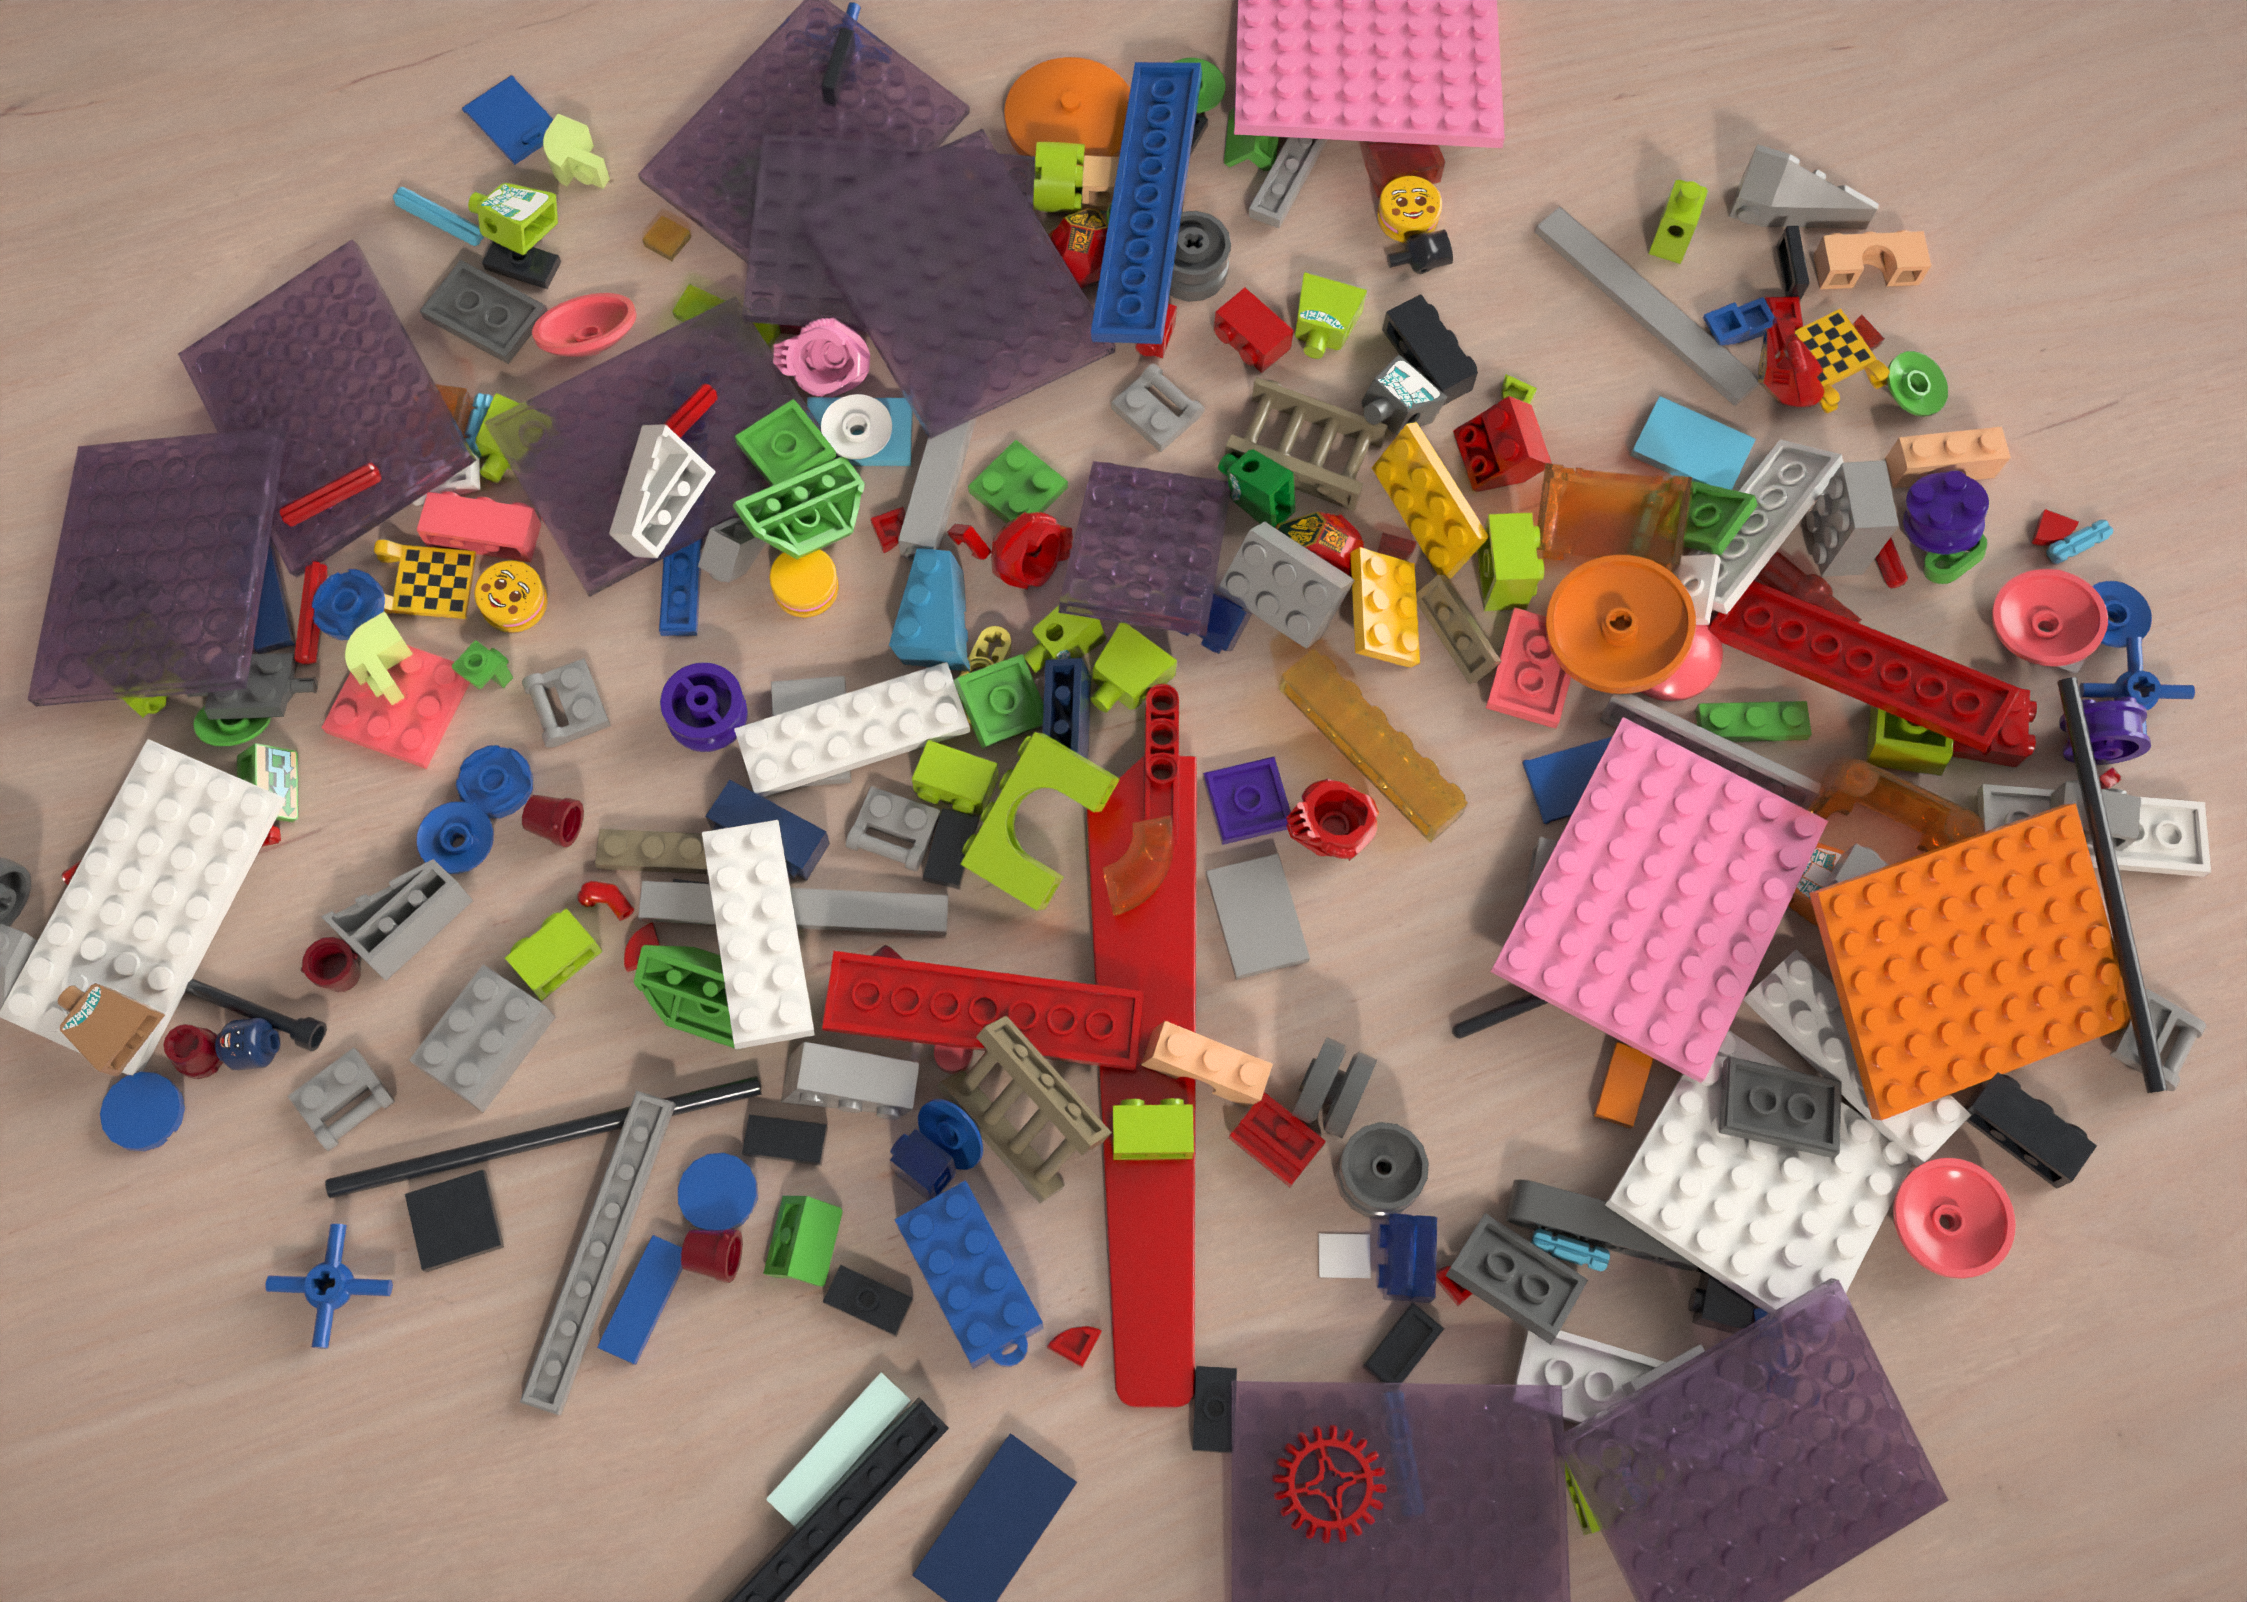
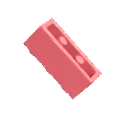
M444 491L441 494L428 492L417 532L428 547L476 551V554L531 563L541 523L534 508L524 503L513 502L512 504H504L487 497L465 498L449 491Z

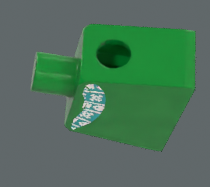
M1255 449L1248 450L1239 459L1233 454L1228 453L1220 460L1218 471L1228 477L1230 498L1259 524L1266 522L1275 528L1276 525L1285 522L1296 512L1294 475L1292 471Z

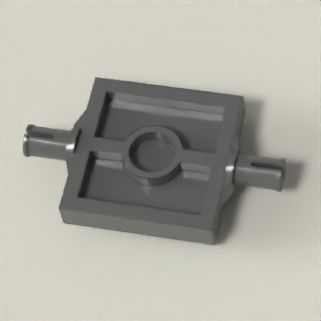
M294 653L219 655L212 678L209 681L202 682L188 681L185 690L188 697L208 696L204 708L208 719L284 717L287 703L295 693H317L318 681L316 677H294L297 667Z

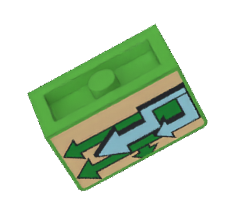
M255 743L237 755V778L286 799L276 820L287 822L297 820V752Z

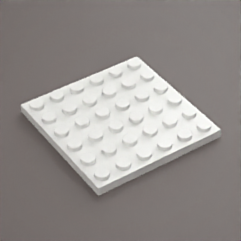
M1728 1030L1714 1062L1702 1083L1681 1074L1605 1206L1814 1344H1817L1824 1337L1912 1162L1908 1159V1154L1895 1141L1890 1142L1866 1117L1842 1102L1840 1154L1835 1158L1719 1133L1723 1061L1727 1056L1790 1070Z

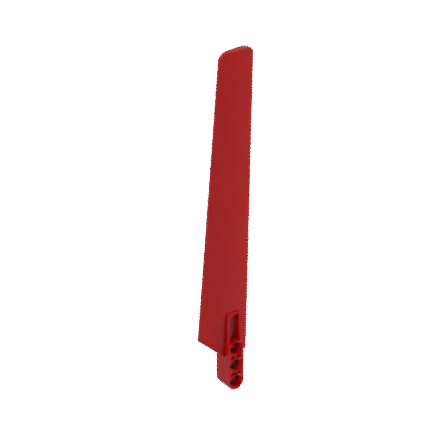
M1157 684L1150 688L1146 696L1145 755L1120 777L1119 782L1101 812H1093L1088 808L1086 810L1095 985L1144 991L1136 1068L1128 1070L1099 1066L1102 1122L1112 1132L1103 1142L1115 1391L1122 1403L1134 1408H1180L1190 1402L1195 1392L1196 1079L1189 1077L1174 1079L1141 1065L1152 1030L1164 1021L1196 1033L1197 757L1179 756V695L1172 686ZM1157 702H1166L1171 707L1162 711L1156 709L1153 705ZM1162 735L1168 737L1171 741L1168 744L1160 745L1154 742L1153 738ZM1156 770H1165L1171 776L1161 780L1154 777L1152 773ZM1171 1098L1184 1100V1105H1193L1194 1154L1192 1159L1113 1160V1105H1121V1101L1126 1099L1144 1100V1105H1160V1100Z

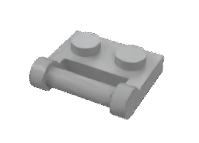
M1153 363L1144 370L1142 376L1111 402V409L1159 452H1162L1201 417L1205 407L1197 400L1192 401L1163 376V370ZM1154 385L1184 413L1177 417L1154 397L1148 389Z
M584 658L543 674H531L522 680L525 693L531 695L543 727L542 738L546 747H557L611 726ZM556 688L569 725L558 727L545 692L547 689Z
M871 786L856 822L848 834L846 847L855 851L861 848L904 863L905 868L917 872L939 822L941 811ZM868 828L914 843V846L909 850L866 835Z
M2146 989L2159 1053H2161L2174 1025H2177L2181 1031L2163 1066L2168 1091H2175L2180 1082L2178 1074L2195 1039L2202 1036L2206 1024L2198 1017ZM2130 1018L2127 1026L2122 1029L2110 1055L2142 1073Z
M355 1048L349 1050L288 1096L327 1151L337 1146L339 1138L379 1108L383 1107L386 1109L395 1102L381 1080ZM366 1090H371L372 1095L327 1127L325 1124L326 1120Z

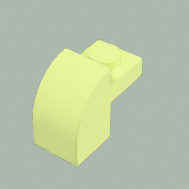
M557 114L546 130L543 139L544 151L554 177L567 187L573 177H575L583 184H593L604 189L610 177L604 158L590 153L594 145L588 126Z
M382 612L362 624L350 636L345 649L346 664L359 684L362 685L367 682L377 698L384 694L391 705L405 698L387 669L411 656L412 652L386 613Z

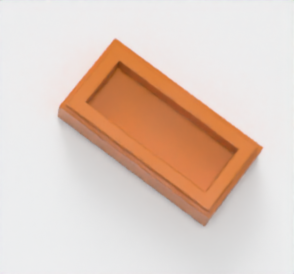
M1617 1042L1611 1054L1593 1116L1631 1129L1636 1120L1653 1058L1633 1047Z

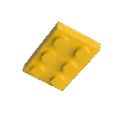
M1359 547L1351 552L1352 578L1355 580L1352 584L1355 653L1412 668L1420 664L1415 563Z

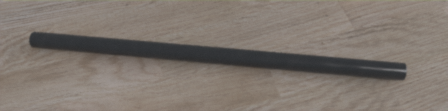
M2077 677L2057 681L2146 1091L2147 1093L2168 1091Z
M758 1076L662 1099L676 1104L672 1116L759 1096L762 1095ZM630 1106L329 1178L325 1181L326 1191L331 1199L622 1129Z

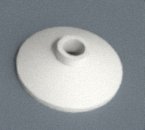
M861 394L848 395L836 400L827 408L822 418L821 432L836 450L837 455L848 459H864L877 454L886 446L892 434V420L887 408L877 399ZM855 430L864 431L860 435H852Z

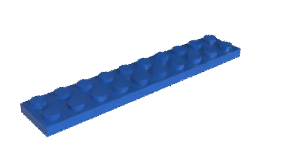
M1135 62L1091 327L1092 342L1162 344L1202 77L1201 63Z

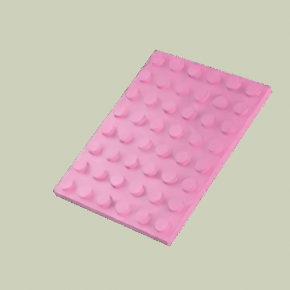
M1237 0L1234 134L1503 148L1505 135L1497 0Z
M1623 717L1490 972L1702 1083L1714 1062L1828 821Z

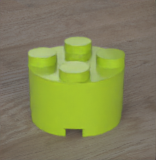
M1037 142L1033 197L1034 210L1058 213H1076L1081 211L1082 193H1076V191L1082 192L1083 166L1077 165H1084L1085 144Z

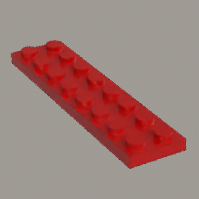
M1754 580L1728 614L1719 612L1708 628L1723 644L1986 753L2020 691L2019 687Z
M833 951L822 1031L986 1051V1048L976 1036L985 1026L1007 1016L1045 1059L1134 1070L1137 1062L1144 991Z

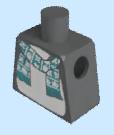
M1398 355L1375 377L1361 403L1362 407H1364V417L1368 423L1376 425L1381 422L1388 425L1387 429L1393 434L1398 435L1406 424L1417 422L1419 427L1432 423L1445 403L1447 396L1402 356Z

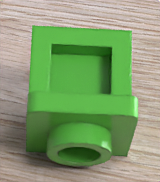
M476 640L452 664L454 672L477 689L483 688L490 679L502 688H505L513 679L506 666L509 663L508 659L495 648L489 650Z

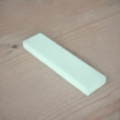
M881 1372L766 1500L795 1526L863 1456L912 1401Z

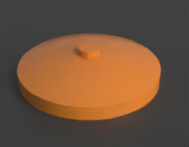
M1063 57L1039 63L1023 73L1015 81L1007 95L1004 112L1008 139L1016 152L1033 166H1035L1037 142L1044 141L1085 144L1084 156L1120 157L1130 87L1114 70L1090 59Z
M1633 555L1603 556L1575 568L1556 587L1549 601L1546 616L1547 641L1559 666L1582 685L1597 691L1613 694L1641 692L1653 688L1670 678L1688 657L1696 630L1694 604L1683 583L1662 565Z

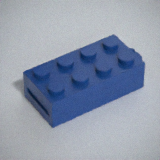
M965 1180L894 1220L972 1369L990 1359L1001 1367H1012L1018 1365L1025 1358L1028 1352L1027 1338L1044 1329L1043 1321ZM1017 1345L1013 1352L1006 1355L1002 1354V1352Z

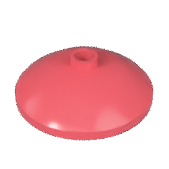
M614 293L584 295L560 303L545 312L535 322L532 335L540 349L553 355L567 357L593 356L609 349L622 339L632 328L637 313L633 302L623 295Z
M2039 569L2022 573L2009 580L2001 588L1993 604L1992 623L1996 635L2003 645L2021 659L2043 666H2064L2085 659L2098 648L2107 631L2108 613L2099 593L2085 580L2060 570ZM2039 628H2046V629H2048L2050 632H2044V631L2040 630Z
M1711 621L1709 625H1696L1692 648L1682 666L1666 681L1653 688L1641 691V693L1658 700L1681 701L1702 693L1711 685L1719 673L1723 659L1722 643L1708 630L1712 623Z
M1956 1158L1931 1160L1912 1170L1904 1178L1897 1190L1893 1207L1897 1234L1907 1252L1929 1271L1955 1279L1977 1277L1994 1269L2009 1253L2014 1241L2016 1228L2014 1209L2002 1185L1980 1166ZM1940 1216L1945 1217L1949 1221V1229H1945L1940 1225Z

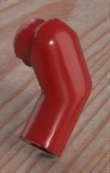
M591 880L584 883L577 894L578 902L584 907H593L597 902L607 904L619 921L628 918L635 910L614 884Z

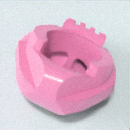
M833 317L829 319L822 318L821 320H813L806 324L805 327L801 328L799 335L774 345L773 363L784 375L794 376L797 385L805 392L816 397H835L854 389L862 383L869 372L870 352L864 339L856 331Z

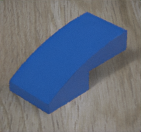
M1763 297L1739 307L1734 302L1703 316L1718 345L1736 344L1764 336L1765 328L1772 327L1773 319L1775 318Z

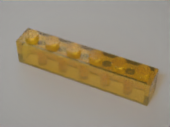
M1313 648L1281 675L1279 690L1430 843L1463 815L1468 805L1463 791L1456 784H1449L1439 774L1437 765L1430 758H1423L1413 748L1414 745L1411 739L1402 731L1397 732L1388 723L1385 713L1379 707L1371 706L1362 697L1359 687L1351 680L1346 681L1337 672L1336 665L1328 656H1321Z

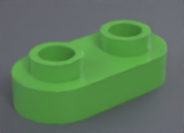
M1983 534L1976 545L1966 550L1969 552L1962 551L1953 554L1928 552L1923 566L1925 577L1937 584H1948L1955 581L1983 560L1987 549L1986 537Z

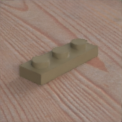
M1437 575L1416 593L1419 608L1469 684L1477 683L1502 662L1445 575Z
M599 829L595 860L597 869L708 874L702 833Z

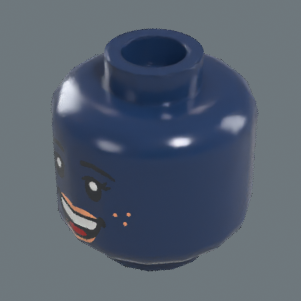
M264 1018L232 1020L223 1027L215 1042L218 1058L231 1070L265 1068L272 1063L280 1049V1036L278 1032Z

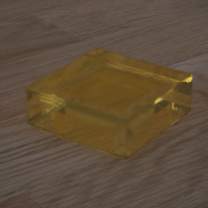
M662 215L642 241L644 247L672 262L691 239L690 230Z

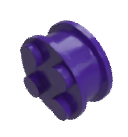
M1961 471L1940 472L1924 476L1916 481L1907 493L1906 511L1903 516L1904 533L1910 542L1927 552L1953 554L1966 551L1976 545L1984 533L1985 517L1989 509L1988 494L1981 484Z
M704 662L687 665L676 671L668 679L661 693V712L669 731L677 742L688 749L699 752H711L722 749L737 739L734 728L746 725L748 709L741 686L736 677L720 665Z
M2121 697L2114 701L2101 702L2091 699L2082 700L2096 765L2129 761L2144 755L2150 750L2151 740L2149 736L2143 734L2142 724L2147 719V711L2144 706L2137 703L2136 698ZM2063 714L2059 718L2060 729L2067 734L2068 742L2063 747V757L2067 761L2075 763Z

